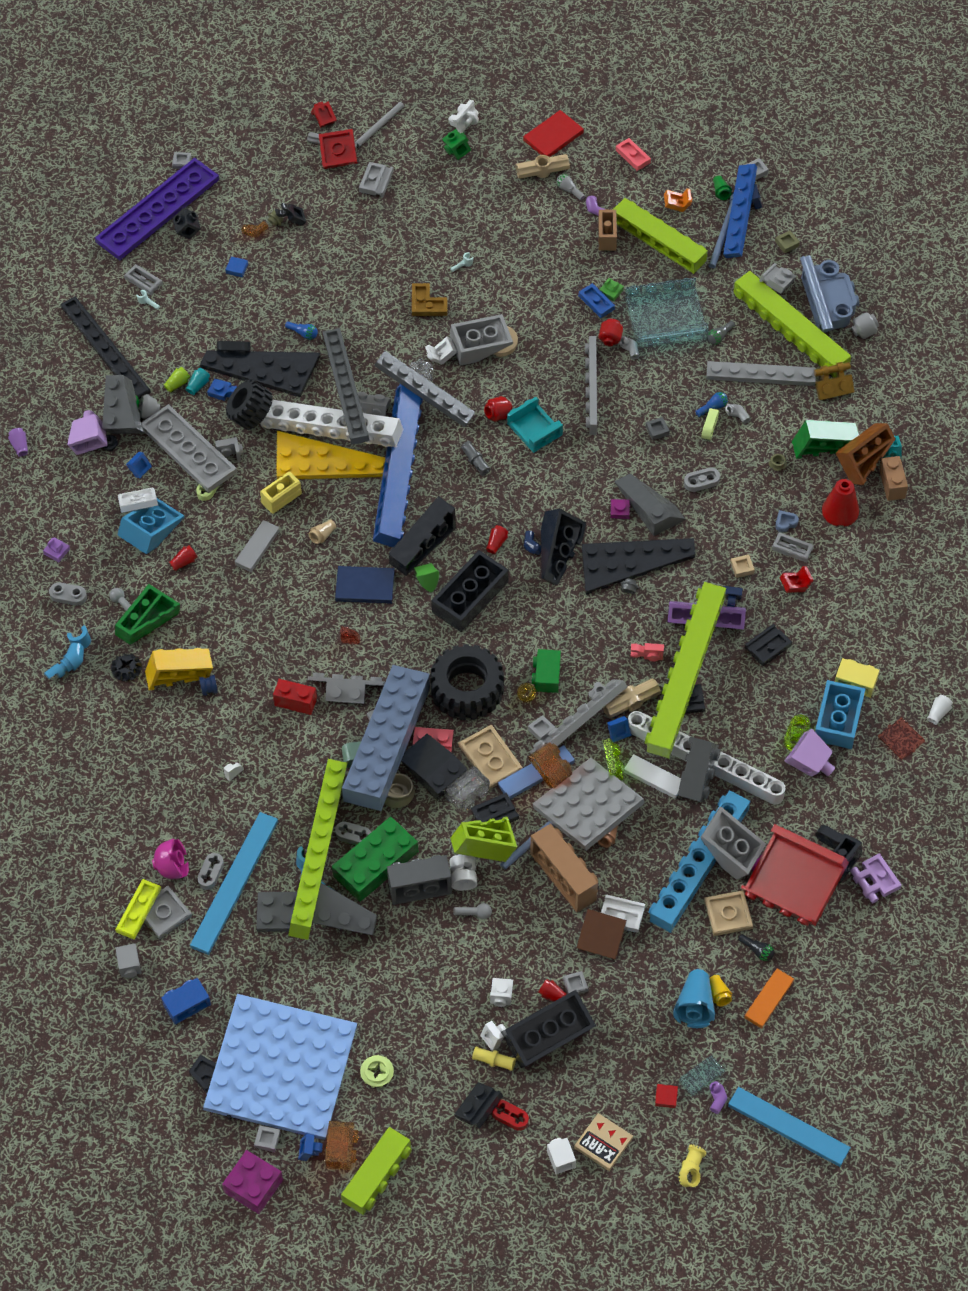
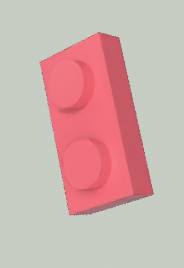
M630 138L616 145V151L635 170L639 171L651 163V158Z

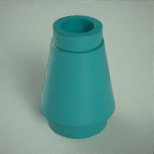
M202 368L194 370L186 391L195 395L209 382L210 374Z

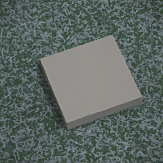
M166 886L158 894L145 919V923L161 939L191 918L192 913L171 888Z

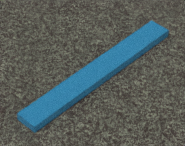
M262 812L259 813L196 932L190 948L207 955L210 954L278 823L277 818Z

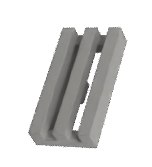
M136 264L124 275L126 280L145 290L150 295L153 294L154 290L158 289V286L163 285L162 280ZM134 271L139 272V273L142 274L143 276L138 275V274L135 273ZM146 278H148V279H150L151 281H153L154 284H152L151 282H149L148 280H146Z
M779 532L772 545V550L807 563L814 545ZM779 540H783V541L789 542V543H791V544H787V543L781 542V541H779ZM797 546L807 549V551L800 549Z

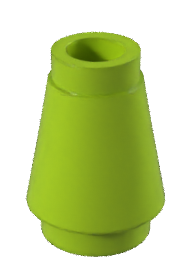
M176 368L163 386L171 393L186 384L191 377L184 368Z

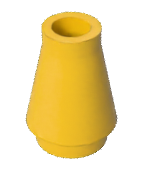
M719 975L711 976L709 979L713 1002L720 1007L728 1005L732 1001L731 991Z

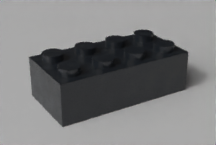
M478 550L431 600L432 613L462 632L509 582V569Z
M574 990L501 1031L520 1068H523L594 1028L596 1024L577 990Z

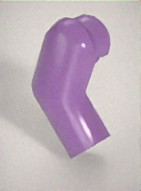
M588 196L586 206L590 213L598 216L599 210H606L598 207L595 196Z
M715 1081L710 1084L711 1094L714 1098L710 1110L719 1114L727 1100V1094L722 1084Z

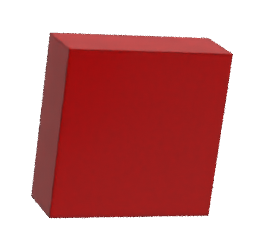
M657 1084L655 1106L676 1108L678 1086Z

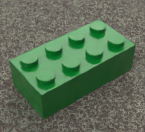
M390 816L332 865L333 877L361 902L388 879L387 866L397 862L407 863L419 852L418 841Z

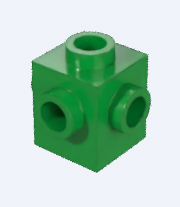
M455 129L442 138L445 144L443 146L448 155L452 154L457 160L471 151L468 144L469 140L463 132L460 134Z

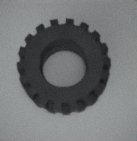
M252 379L245 380L233 391L226 406L227 418L246 430L257 427L270 410L273 399L272 393Z

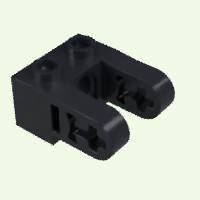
M821 825L815 833L817 839L833 848V852L845 857L849 862L838 882L841 884L862 856V842L846 833L843 835L826 825Z

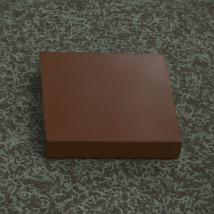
M587 909L576 948L616 960L627 920Z

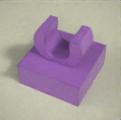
M54 537L47 543L43 553L53 560L60 562L70 550V547Z

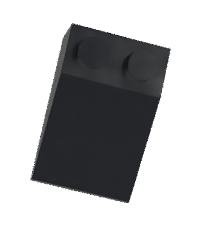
M428 733L405 751L401 763L437 801L467 776V768L460 760Z

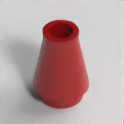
M498 525L492 528L486 551L495 555L507 540L508 530Z
M189 545L187 547L183 546L169 564L177 571L195 562L194 559L198 556Z
M548 979L545 980L538 991L542 998L552 1002L566 995L553 980L550 981Z

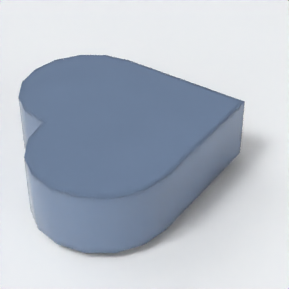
M779 510L775 527L779 532H787L789 528H795L798 525L799 518L794 513Z

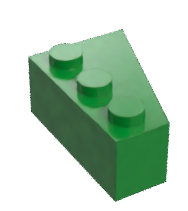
M805 420L792 440L796 459H800L802 455L813 454V457L819 456V453L822 452L836 454L838 450L859 434L856 423Z

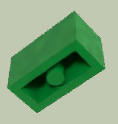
M538 649L537 656H533V668H536V673H532V684L535 685V692L558 693L561 650Z

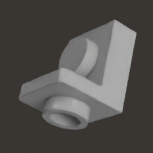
M237 437L215 441L216 449L224 457L236 454L237 462H241L240 455H244L242 444H238Z

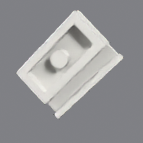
M606 895L601 913L627 920L625 930L638 933L645 904Z

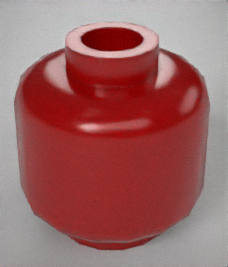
M612 318L602 322L598 335L600 341L609 347L617 345L622 338V324Z
M504 396L489 399L484 407L485 415L493 422L507 419V414L512 410V403Z

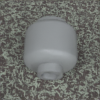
M866 312L853 319L854 326L851 329L855 336L859 335L862 339H866L877 333L879 323L874 314L870 315Z

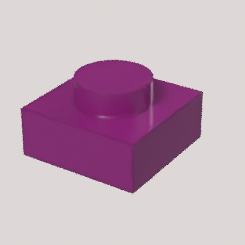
M611 499V518L629 519L630 500Z

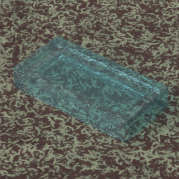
M711 1055L680 1077L679 1082L693 1096L724 1074L725 1070Z

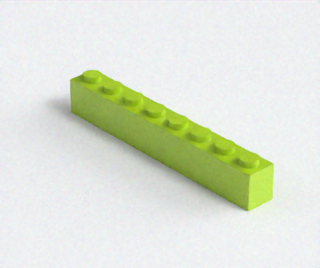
M751 271L735 281L733 292L738 299H742L751 310L754 309L776 331L781 332L786 340L794 343L799 351L807 354L812 362L820 366L827 365L829 367L836 365L838 362L846 363L851 361L849 353L763 281H759L760 279ZM837 372L830 373V375L836 377Z

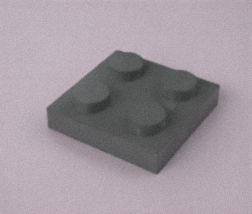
M258 892L257 932L289 931L297 892Z

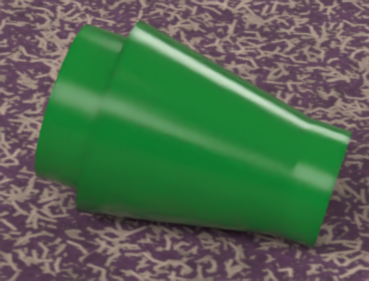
M715 176L713 178L715 196L720 200H727L731 196L732 188L722 176Z

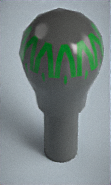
M730 321L724 326L710 330L707 335L708 341L713 345L721 343L727 332L735 327V323Z

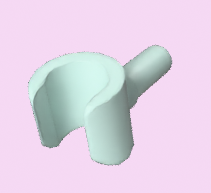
M465 253L463 260L450 268L451 271L454 272L462 266H471L474 257L469 259L470 253Z
M141 290L142 296L136 295L139 303L150 304L157 310L160 308L158 304L148 298L145 290Z

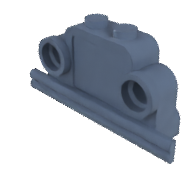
M810 255L800 257L803 267L801 279L816 327L826 333L833 329L848 326L851 316L855 314L856 306H859L858 295L854 293V282L850 281L847 274L839 273V265L835 261L826 260L820 265L814 266Z

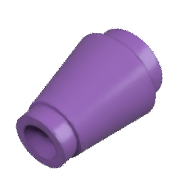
M22 428L12 429L8 436L10 443L18 456L27 455L26 432Z

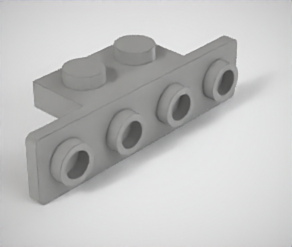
M313 673V676H308V680L327 681L325 701L364 704L366 684L384 686L386 682L382 681V677H370V680H363V676L351 675V679H344V675L332 674V678L324 677V673Z

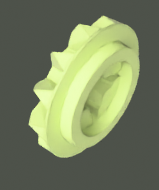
M375 1055L363 1062L360 1074L365 1084L370 1085L372 1088H382L383 1085L389 1084L394 1074V1068L389 1059L384 1056ZM380 1065V1072L382 1074H378V1077L375 1078L374 1073L371 1071H376Z

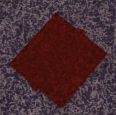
M902 717L892 725H888V728L878 735L901 760L911 752H915L916 748L925 742V739Z

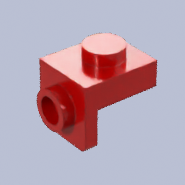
M803 566L798 573H782L779 577L787 593L805 592L813 582L807 566Z

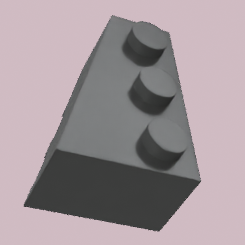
M320 884L313 918L314 924L374 936L378 915L326 885Z

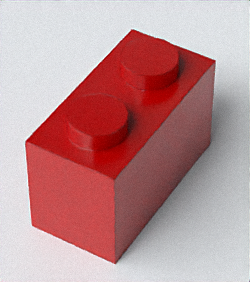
M279 679L273 693L274 706L312 715L317 701L316 688Z

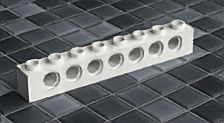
M272 400L268 414L260 423L262 427L267 429L273 428L350 441L343 411L339 409ZM363 413L370 440L365 443L396 447L403 432L400 419Z

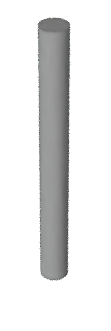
M399 102L355 141L357 147L359 148L404 108V104Z

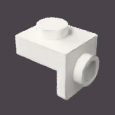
M449 337L444 338L435 347L430 345L425 347L428 352V358L432 362L441 365L457 353L454 343Z

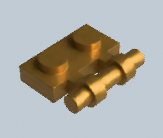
M838 362L836 365L829 367L825 365L821 366L820 369L814 370L815 377L821 376L822 380L815 382L818 400L855 392L852 374L844 375V370L851 369L850 362ZM837 372V377L829 378L830 373Z

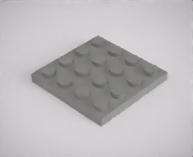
M590 757L535 801L533 808L587 851L644 804V798Z

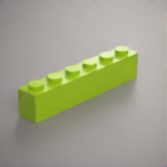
M624 198L612 209L616 210L618 226L694 274L707 261L708 250L702 245H698L675 228L665 224L661 219L651 215L647 210L637 206L634 202Z

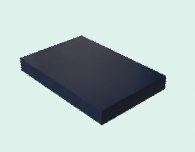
M338 566L335 601L392 604L395 569Z

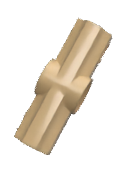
M566 154L554 157L539 155L533 161L516 164L519 179L531 176L545 178L552 172L570 169L569 158Z
M653 678L635 687L630 685L605 705L603 710L609 718L627 710L634 711L640 708L645 701L659 695L661 690Z

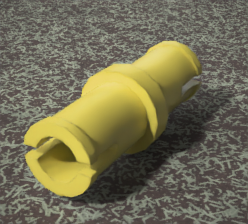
M475 1047L472 1056L473 1060L488 1063L491 1067L498 1066L509 1069L510 1071H513L516 1063V1058L499 1054L496 1050L492 1052L479 1047Z

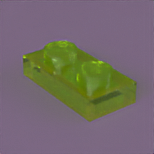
M610 738L602 740L610 775H614L619 780H624L622 772L625 769L622 761L619 759V755H621L619 745L615 744Z

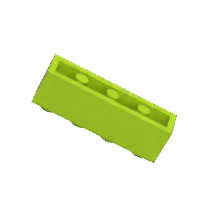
M389 1127L342 1192V1202L364 1215L366 1210L370 1211L376 1202L375 1197L378 1193L382 1194L388 1185L387 1180L390 1176L394 1177L398 1172L401 1160H406L412 1150L410 1139Z

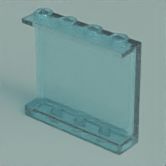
M684 278L681 280L626 287L625 300L638 348L707 339L709 327L708 323H705L695 287L696 278Z

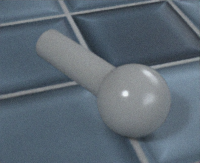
M114 588L110 591L109 597L111 601L119 603L127 611L131 604L124 598V591L120 588Z
M486 903L479 904L477 907H454L453 909L454 915H477L481 919H487L492 913L491 907Z

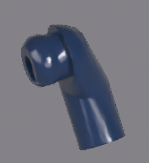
M526 531L524 548L532 554L539 555L541 554V545L534 541V532Z

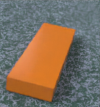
M776 969L744 1018L762 1029L793 984L794 978Z

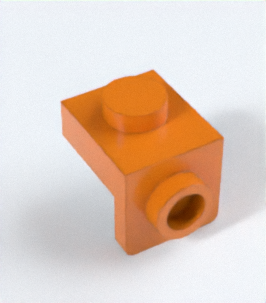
M687 188L683 194L666 190L664 193L666 208L684 212L692 204L691 189Z

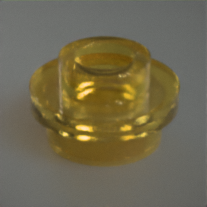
M530 683L520 685L517 691L518 698L523 702H531L536 696V688ZM530 690L529 695L525 696L526 691Z

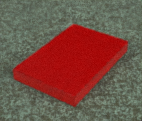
M559 110L524 135L523 141L540 155L551 157L583 134L584 128L563 111Z

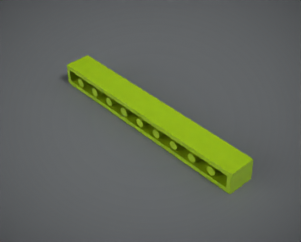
M704 582L702 589L698 588L696 594L698 601L692 605L690 611L692 618L691 620L687 619L684 629L687 631L686 635H682L679 642L680 652L676 651L673 660L675 666L674 668L670 667L668 673L669 683L664 684L662 690L663 700L658 701L656 711H658L657 717L653 716L650 725L652 731L647 733L644 744H647V752L670 758L725 600V587Z
M332 759L327 761L288 936L309 939L344 782L346 762Z

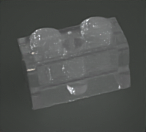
M473 766L445 789L444 797L461 813L464 809L469 810L475 804L477 798H483L489 793L490 781Z

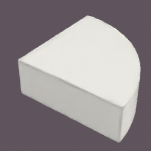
M239 763L234 765L228 764L224 767L225 777L231 781L244 768Z

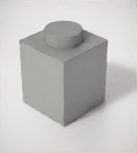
M136 943L115 947L121 978H133L137 974H141Z

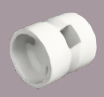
M461 854L451 857L449 862L452 873V888L458 891L474 889L477 886L475 857Z

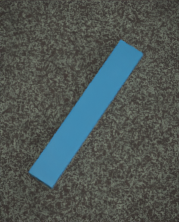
M740 1087L737 1088L728 1104V1107L839 1167H841L851 1147Z

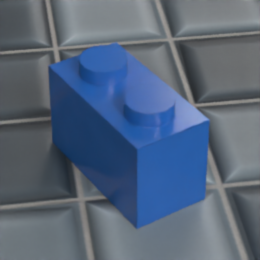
M198 978L186 981L181 987L176 990H170L161 997L163 1006L175 1025L211 1005L210 998Z

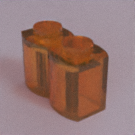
M548 742L533 752L528 758L540 773L544 782L552 789L572 775V767L567 760H563L560 757L559 748L554 743Z

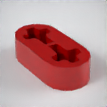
M500 1100L492 1111L493 1118L514 1130L521 1131L528 1126V1114L505 1100ZM504 1107L506 1113L501 1112L498 1114L496 1108ZM522 1116L523 1122L516 1124L515 1118Z

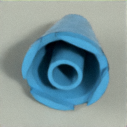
M696 969L689 973L673 1011L675 1020L680 1024L681 1021L687 1023V1027L690 1028L707 1027L715 1019L709 975L701 969Z

